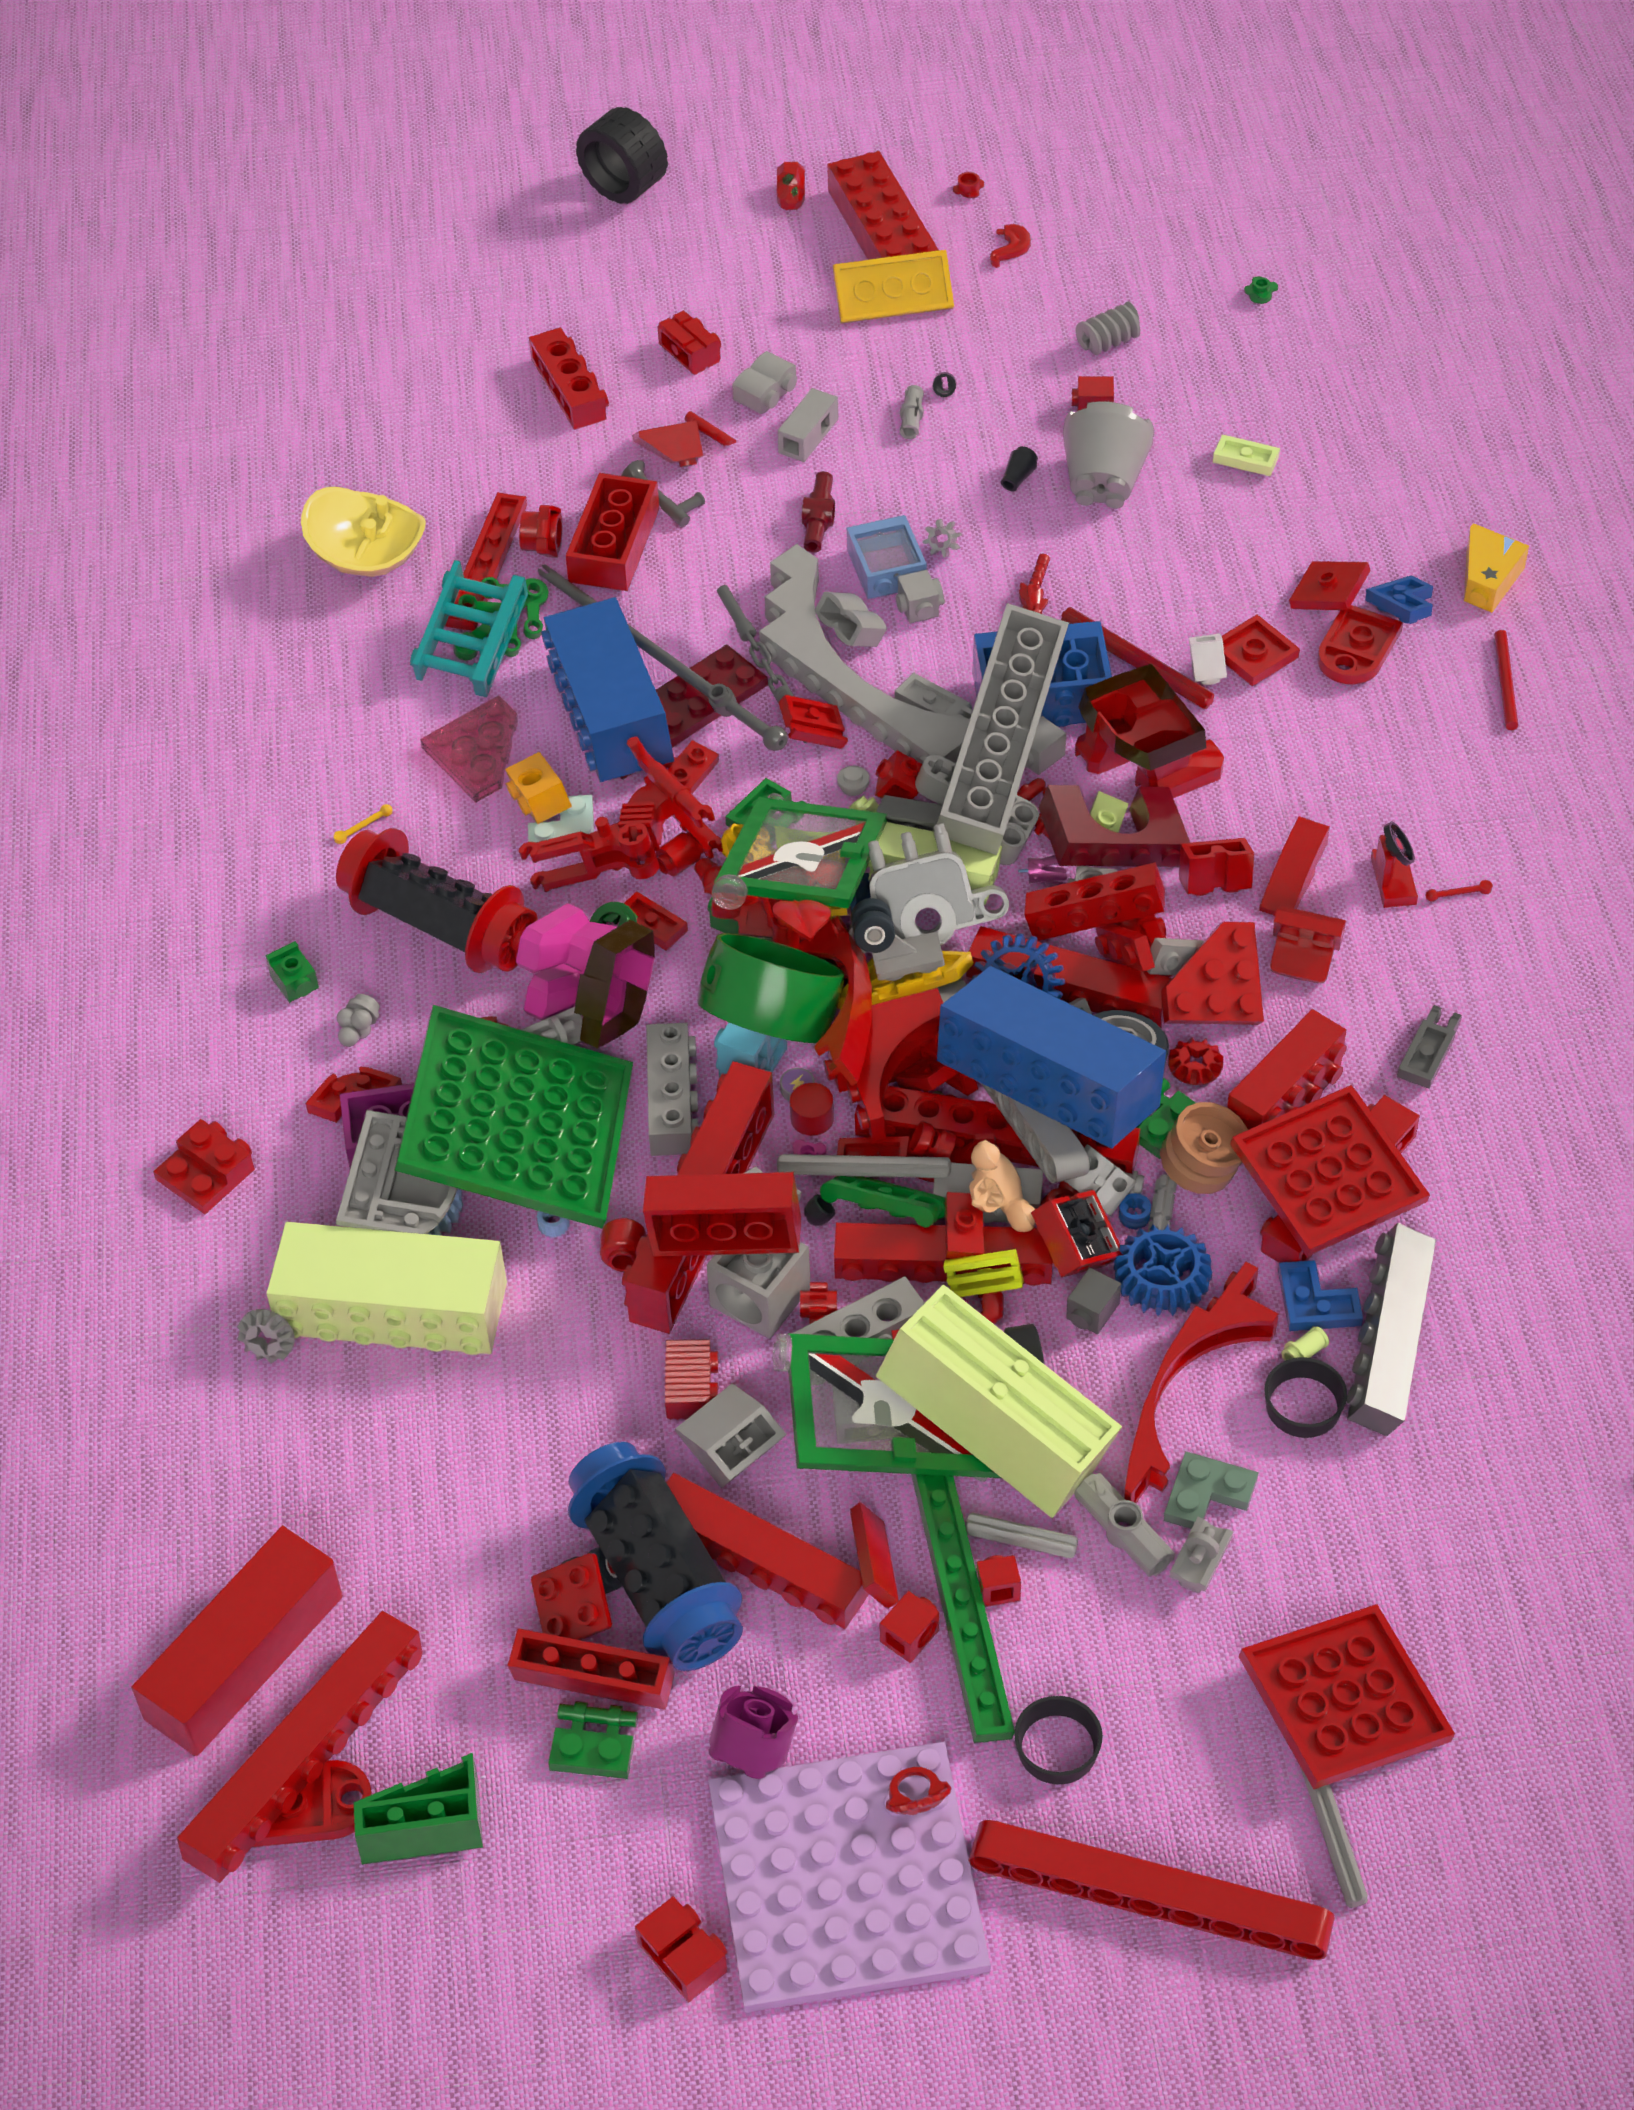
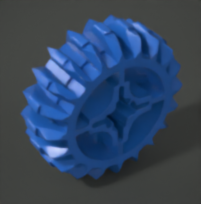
M1021 933L1016 934L1014 942L1010 935L1003 936V946L997 940L992 941L990 945L994 953L987 949L981 952L982 957L987 963L978 961L974 965L981 971L992 966L1011 976L1024 971L1021 981L1040 989V986L1034 980V972L1038 964L1044 980L1042 991L1058 999L1063 996L1061 991L1054 989L1055 986L1065 984V979L1055 977V973L1064 970L1063 965L1053 967L1051 962L1058 958L1057 953L1046 956L1045 952L1048 950L1049 944L1045 942L1036 948L1037 937L1031 936L1027 940L1026 945L1024 934ZM1010 952H1020L1030 956L1019 967L1011 963H1005L1002 960ZM973 975L972 980L976 978L978 975Z
M1152 1224L1149 1232L1139 1228L1136 1232V1237L1128 1235L1125 1245H1120L1119 1250L1124 1255L1117 1256L1114 1260V1280L1121 1283V1297L1129 1296L1131 1306L1140 1303L1143 1313L1149 1308L1155 1309L1157 1316L1162 1313V1310H1168L1174 1316L1177 1308L1187 1313L1190 1303L1198 1305L1202 1295H1206V1292L1209 1290V1281L1212 1279L1210 1254H1206L1205 1244L1197 1243L1195 1234L1184 1236L1185 1232L1182 1227L1176 1232L1171 1231L1168 1224L1164 1227V1230H1158L1154 1224ZM1145 1259L1147 1262L1143 1264V1268L1136 1270L1135 1266ZM1190 1270L1191 1274L1181 1281L1179 1277L1183 1276V1272Z

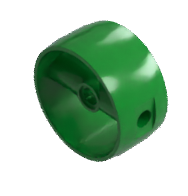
M722 933L716 936L709 951L699 984L697 1003L708 1013L739 1027L780 1039L803 1043H817L833 1023L842 994L845 974L836 965L802 950L757 937Z

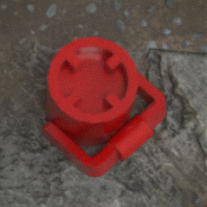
M540 505L539 512H522L519 527V543L522 551H536L537 554L546 557L558 558L563 530L561 508L552 505Z

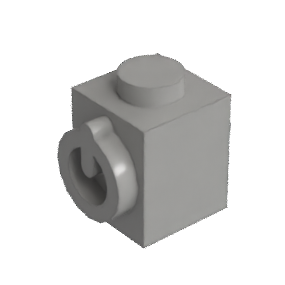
M928 570L898 576L896 603L899 612L905 613L909 624L939 617V606L945 604L940 581L937 578L931 579Z

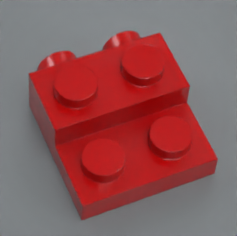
M200 1119L176 1140L178 1150L158 1166L153 1173L155 1180L206 1215L250 1175L255 1168L251 1157L252 1150L244 1140L237 1138L235 1141H232L227 1137V1132L218 1122L212 1121L208 1124Z

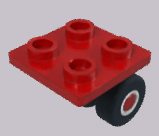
M600 1547L590 1550L583 1556H576L565 1560L560 1565L531 1577L542 1633L582 1640L612 1627L605 1594L618 1590L622 1585Z

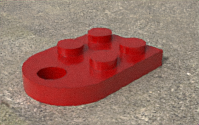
M1353 605L1350 606L1348 611L1340 610L1320 644L1318 653L1320 670L1331 680L1342 684H1361L1371 680L1380 671L1401 634L1403 622ZM1346 665L1349 666L1351 669L1342 670L1337 666Z
M327 1760L323 1764L319 1777L313 1783H308L301 1790L292 1808L282 1813L271 1825L267 1836L261 1842H256L252 1847L334 1840L354 1833V1804H345L341 1799L350 1791L360 1792L363 1795L361 1799L372 1795L367 1776L352 1763L342 1760Z

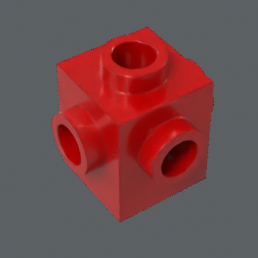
M898 750L888 760L883 759L875 773L878 777L875 796L881 799L884 795L912 800L919 794L915 781L922 763Z

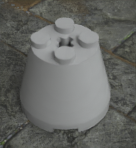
M1091 402L1087 404L1086 409L1077 412L1070 411L1066 415L1063 427V440L1070 487L1076 496L1075 500L1078 504L1087 506L1093 502L1106 503L1108 507L1117 509L1121 508L1124 505V501L1129 498L1152 447L1154 427L1150 419L1144 420L1132 413L1133 407L1115 402Z

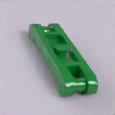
M835 1176L820 1187V1195L828 1203H833L838 1199L858 1203V1206L863 1209L877 1208L889 1211V1214L894 1217L915 1218L916 1222L922 1227H929L945 1216V1198L942 1196L864 1176Z

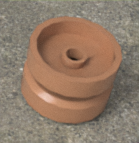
M1198 1102L1187 1106L1178 1116L1172 1130L1163 1141L1160 1152L1162 1166L1170 1179L1183 1189L1197 1194H1213L1221 1191L1230 1183L1238 1167L1242 1164V1161L1230 1145L1233 1136L1248 1129L1241 1118L1227 1107L1212 1102Z

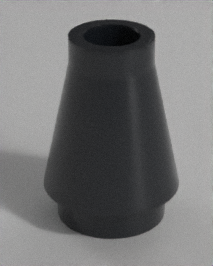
M1020 446L1011 452L1001 480L1003 488L1011 492L1016 491L1019 485L1037 468L1038 457L1033 450Z

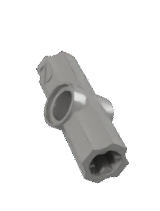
M1092 1473L1082 1481L1075 1490L1074 1496L1106 1530L1108 1541L1113 1546L1124 1549L1148 1577L1152 1575L1157 1576L1164 1571L1170 1562L1174 1560L1175 1553L1143 1519L1140 1507L1132 1501L1125 1500L1101 1473ZM1119 1522H1127V1523H1129V1524L1132 1525V1526H1130V1527H1122V1526L1118 1525L1117 1523H1119Z

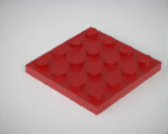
M1352 1085L1235 1135L1230 1142L1235 1153L1307 1257L1426 1203L1430 1197L1427 1189Z
M1378 1604L1242 1648L1238 1656L1313 1789L1451 1742L1455 1735V1732Z

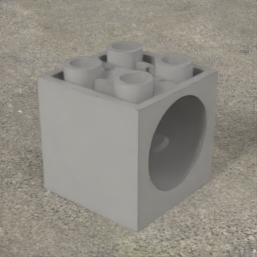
M801 1242L799 1253L714 1255L706 1265L710 1306L771 1339L800 1302V1290L810 1289L809 1246Z

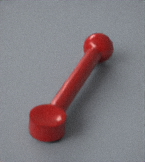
M1482 880L1479 885L1442 891L1429 889L1425 896L1428 901L1434 902L1440 897L1480 891L1482 894H1489L1492 891L1493 884L1488 880Z

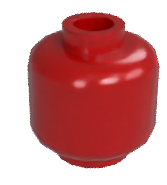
M617 1218L609 1221L603 1226L600 1234L601 1260L613 1270L624 1272L627 1265H633L636 1259V1248L640 1238L647 1236L645 1228L639 1222L629 1218Z

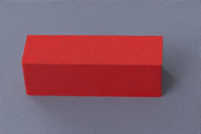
M282 1525L131 1686L143 1719L190 1754L198 1756L342 1599L343 1595L333 1559Z

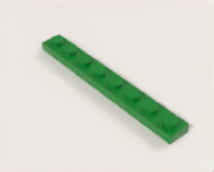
M911 1474L973 1742L1010 1740L1013 1738L1015 1730L954 1477Z

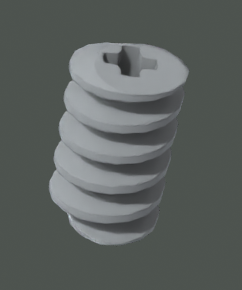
M1129 301L1124 305L1121 304L1114 309L1107 310L1105 313L1091 317L1085 322L1082 321L1076 326V337L1080 346L1085 350H1090L1094 355L1101 354L1102 349L1104 351L1110 350L1112 345L1114 347L1119 346L1121 341L1125 343L1130 341L1131 337L1137 338L1140 336L1139 316L1136 308Z

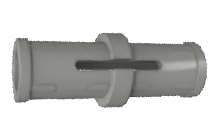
M917 385L907 387L904 404L900 408V416L902 418L900 434L906 439L916 438V435L919 434V421L923 418L922 399L924 391Z

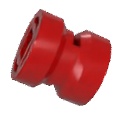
M921 1121L910 1140L909 1153L917 1157L950 1158L955 1145L956 1135L947 1130L940 1132L935 1130L932 1124Z

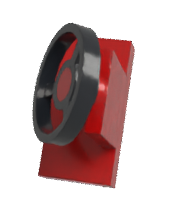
M1391 821L1384 825L1385 835H1379L1377 849H1372L1371 862L1383 908L1417 905L1418 894L1410 864L1415 861L1414 852L1405 833L1395 822Z

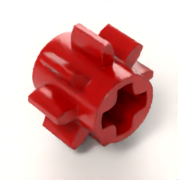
M810 1282V1290H800V1318H810L809 1324L837 1311V1291H828L827 1282Z

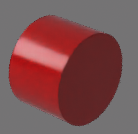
M805 1083L793 1090L790 1095V1119L796 1131L804 1135L816 1136L825 1133L831 1128L834 1122L833 1095L826 1086L819 1083Z

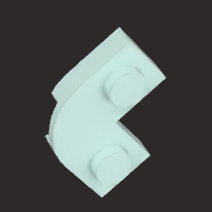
M592 795L568 796L572 807L560 813V821L541 822L539 824L536 822L528 823V842L536 843L580 831L586 834L594 832Z

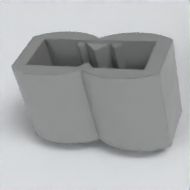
M768 351L762 353L751 367L744 370L732 384L733 400L760 414L767 412L770 408L772 409L777 405L781 396L792 391L796 386V365Z
M824 592L815 608L820 621L826 626L834 628L838 638L850 646L877 647L887 630L882 618L878 614L868 611L864 601L852 593Z

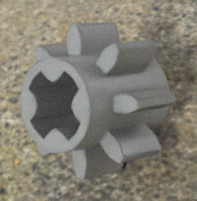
M938 519L936 520L937 528L930 526L925 528L929 535L928 539H925L923 543H929L932 547L931 555L941 550L942 556L948 557L949 548L953 550L960 549L956 541L957 537L962 536V533L955 532L953 529L955 526L954 521L944 526L943 520ZM947 534L948 540L944 541V543L938 542L937 536Z

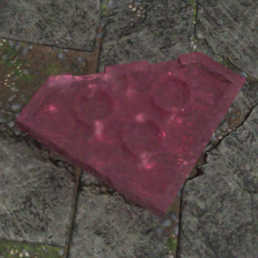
M498 695L421 738V747L476 803L503 786L506 764L509 762L512 738L518 724L517 713Z

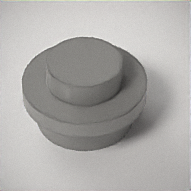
M848 766L838 773L837 783L846 795L857 796L862 794L868 787L869 774L862 767Z

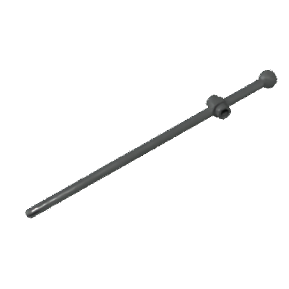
M542 565L548 572L547 574L538 568L540 576L580 605L585 606L597 602L549 566ZM628 624L636 645L707 696L710 705L716 713L723 717L731 715L736 717L762 736L763 743L769 750L778 751L785 747L788 737L787 732L782 727L777 725L768 726L739 705L729 687L720 683L710 684Z

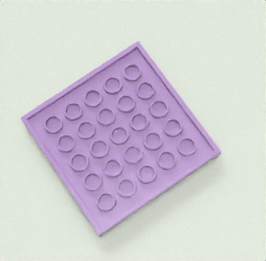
M945 1741L782 1767L767 1772L766 1777L761 1779L751 1778L745 1773L708 1779L745 2013L991 1972V1964L970 1862H968L969 1857ZM906 1768H927L934 1772L940 1781H947L952 1788L951 1793L938 1806L923 1813L903 1815L895 1814L886 1809V1801L889 1799L888 1789L890 1782L898 1772ZM913 1775L903 1779L898 1786V1790L902 1795L914 1801L928 1796L930 1782L925 1777Z

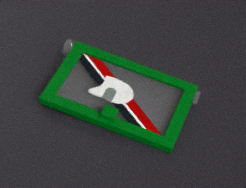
M772 793L767 798L758 797L714 881L712 888L713 900L718 906L727 910H734L742 906L747 895L788 901L797 900L798 902L814 900L826 906L849 909L870 861L868 843L874 840L879 841L887 823V814L785 801L777 793Z
M792 1333L777 1334L775 1336L773 1344L774 1370L788 1372L797 1469L1001 1478L876 1377L894 1339Z

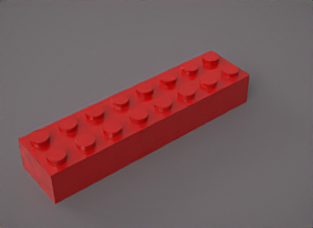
M732 1061L727 1074L722 1073L718 1080L717 1094L714 1100L710 1099L706 1104L704 1120L701 1126H696L693 1130L690 1140L691 1147L688 1153H683L679 1159L677 1175H697L701 1173L738 1174L748 1171L775 1115L772 1072ZM648 1234L646 1237L642 1236L636 1248V1259L633 1265H627L622 1276V1285L625 1286L626 1290L624 1305L628 1307L629 1322L670 1334L707 1255L653 1257Z

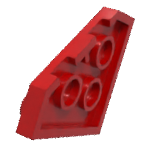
M1223 921L1217 925L1206 941L1196 949L1177 974L1161 989L1163 1020L1165 1024L1259 1025L1264 1022L1255 922Z

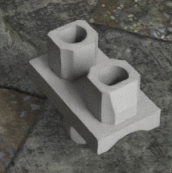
M575 1007L521 1029L572 1045L583 1042L580 1040L582 1017L574 1013Z
M1197 1517L1170 1571V1577L1178 1580L1180 1586L1193 1592L1200 1593L1201 1590L1206 1592L1233 1537V1531L1215 1527L1205 1519Z

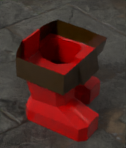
M1152 664L1115 675L1085 687L1078 708L1087 723L1086 733L1077 738L1075 756H1082L1087 763L1086 770L1088 772L1101 774L1131 761L1137 764L1136 787L1140 785L1146 787H1169L1173 798L1221 779L1224 766L1222 752L1211 739L1206 740L1204 727Z

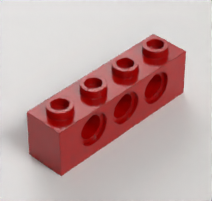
M561 327L530 336L531 360L573 429L576 430L607 420L606 407L609 406L607 394L604 389H599L595 374L587 370L583 355L577 354L572 337H567Z
M1155 862L1027 892L1024 915L1031 935L1037 937V941L1164 912L1165 889Z

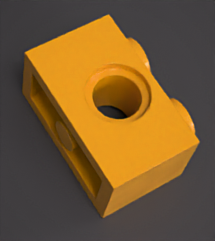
M540 752L505 769L510 780L505 784L514 801L517 800L525 816L530 814L537 824L572 807L562 781Z

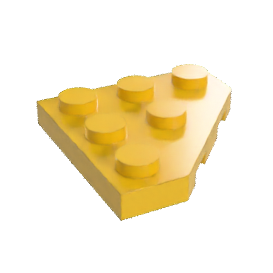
M942 951L945 962L944 966L938 967L930 973L915 972L907 974L895 981L878 980L872 958L867 963L872 985V1005L958 981L973 965L971 952ZM848 984L842 989L838 1009H841L844 1004Z

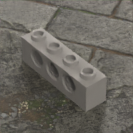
M904 1276L792 1334L844 1337L859 1335L862 1338L892 1339L891 1330H899L924 1304V1301ZM788 1335L779 1340L780 1361L787 1371L791 1364ZM808 1352V1360H809V1354H821V1353ZM826 1353V1355H840L856 1367L862 1361L871 1357L867 1355ZM809 1363L811 1387H818L826 1383L827 1381L810 1370Z

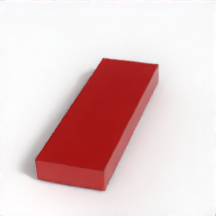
M859 1502L850 1508V1515L863 1590L889 1609L898 1603L899 1599L885 1523L869 1508Z

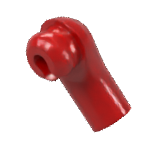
M999 1291L978 1295V1298H982L980 1301L982 1312L980 1314L995 1325L1004 1315L1003 1293Z

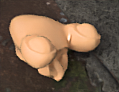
M986 1140L979 1142L974 1147L971 1155L972 1163L976 1167L971 1173L974 1180L969 1185L972 1205L987 1213L1001 1208L1013 1229L1019 1232L1032 1230L1035 1227V1221L1031 1212L1035 1209L1023 1198L1020 1177L1015 1167L1007 1157L999 1152V1149L994 1144Z

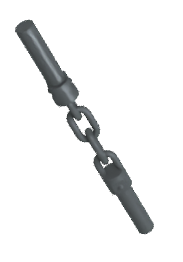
M727 585L720 586L717 589V593L733 619L741 640L751 643L749 653L753 661L759 668H765L769 674L768 686L776 701L779 702L784 695L794 696L785 679L781 675L773 673L769 666L772 660L771 655L762 642L754 640L757 631L745 617ZM759 647L767 658V661L763 658L761 660L762 663L759 662L754 653V650L759 651ZM778 680H780L782 686L775 689L773 683L778 684Z

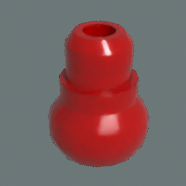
M701 858L696 862L694 870L702 881L704 889L716 879L722 866L712 862L709 858Z

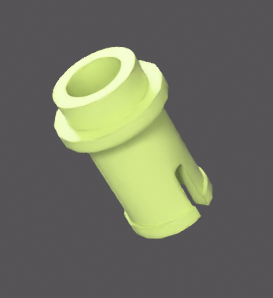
M1314 1326L1295 1342L1288 1341L1281 1352L1284 1361L1299 1357L1311 1358L1329 1345V1338L1323 1329Z

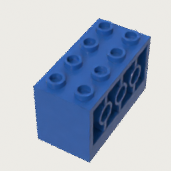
M1101 621L1068 624L1040 716H1043L1056 726L1065 727L1071 724L1086 723L1078 708L1085 687L1112 677ZM998 631L974 634L972 675L976 697Z

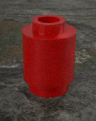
M688 832L679 833L660 847V851H656L659 870L663 874H669L673 877L677 876L701 858V854L704 853L703 847Z

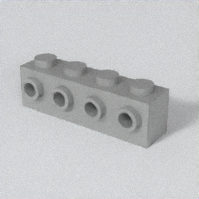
M688 1022L646 1025L648 1127L651 1156L687 1154L691 1147L690 1140L693 1130L696 1126H699L698 1118L692 1119V1112H698L697 1091H691V1084H697L696 1063H690V1057H696V1037L689 1036Z

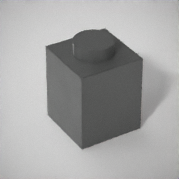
M1089 1267L1067 1298L1066 1319L1070 1320L1076 1327L1084 1330L1088 1329L1098 1335L1120 1304L1121 1283Z

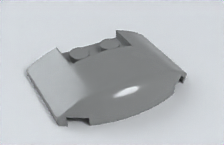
M367 1110L336 1218V1225L428 1234L445 1217L455 1198L457 1188L394 1171L406 1117Z

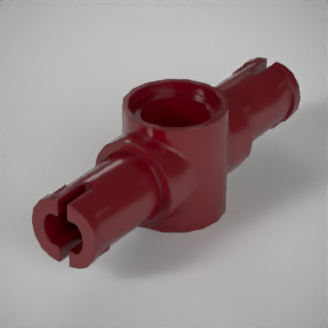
M825 471L816 474L813 492L810 493L809 497H804L802 505V524L806 528L804 549L812 553L821 550L824 532L828 529V526L833 527L835 518V499L831 496L833 476Z

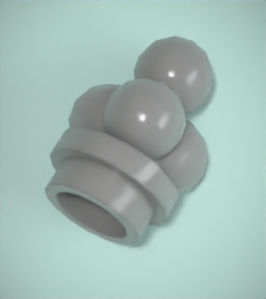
M357 994L355 998L349 1000L344 1009L338 1012L337 1022L342 1027L338 1033V1039L343 1046H354L358 1039H364L370 1034V1025L376 1023L379 1017L378 1010L380 1009L378 1002L374 998L365 994Z

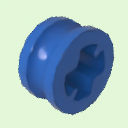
M1128 1194L1119 1205L1120 1222L1123 1226L1134 1230L1147 1226L1151 1214L1150 1200L1142 1194ZM1132 1208L1135 1211V1208L1141 1210V1214H1137L1136 1211L1135 1215L1130 1214L1129 1209Z

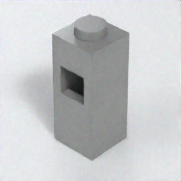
M811 388L778 429V453L805 462L838 421V397Z

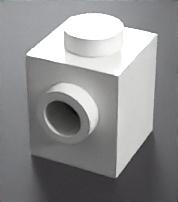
M1221 634L1189 638L1195 682L1201 681L1203 685L1219 683L1220 678H1227Z

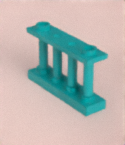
M454 560L450 571L447 570L443 576V589L418 648H414L411 654L410 665L413 667L416 680L419 681L423 680L428 667L468 677L473 684L475 695L487 698L528 596L525 577L513 575L509 586L505 585L503 588L464 578L461 562ZM459 590L499 599L501 600V606L499 611L489 613L454 604ZM450 615L489 625L491 631L488 637L479 639L444 630V626ZM438 641L479 651L481 656L478 663L468 665L433 656Z

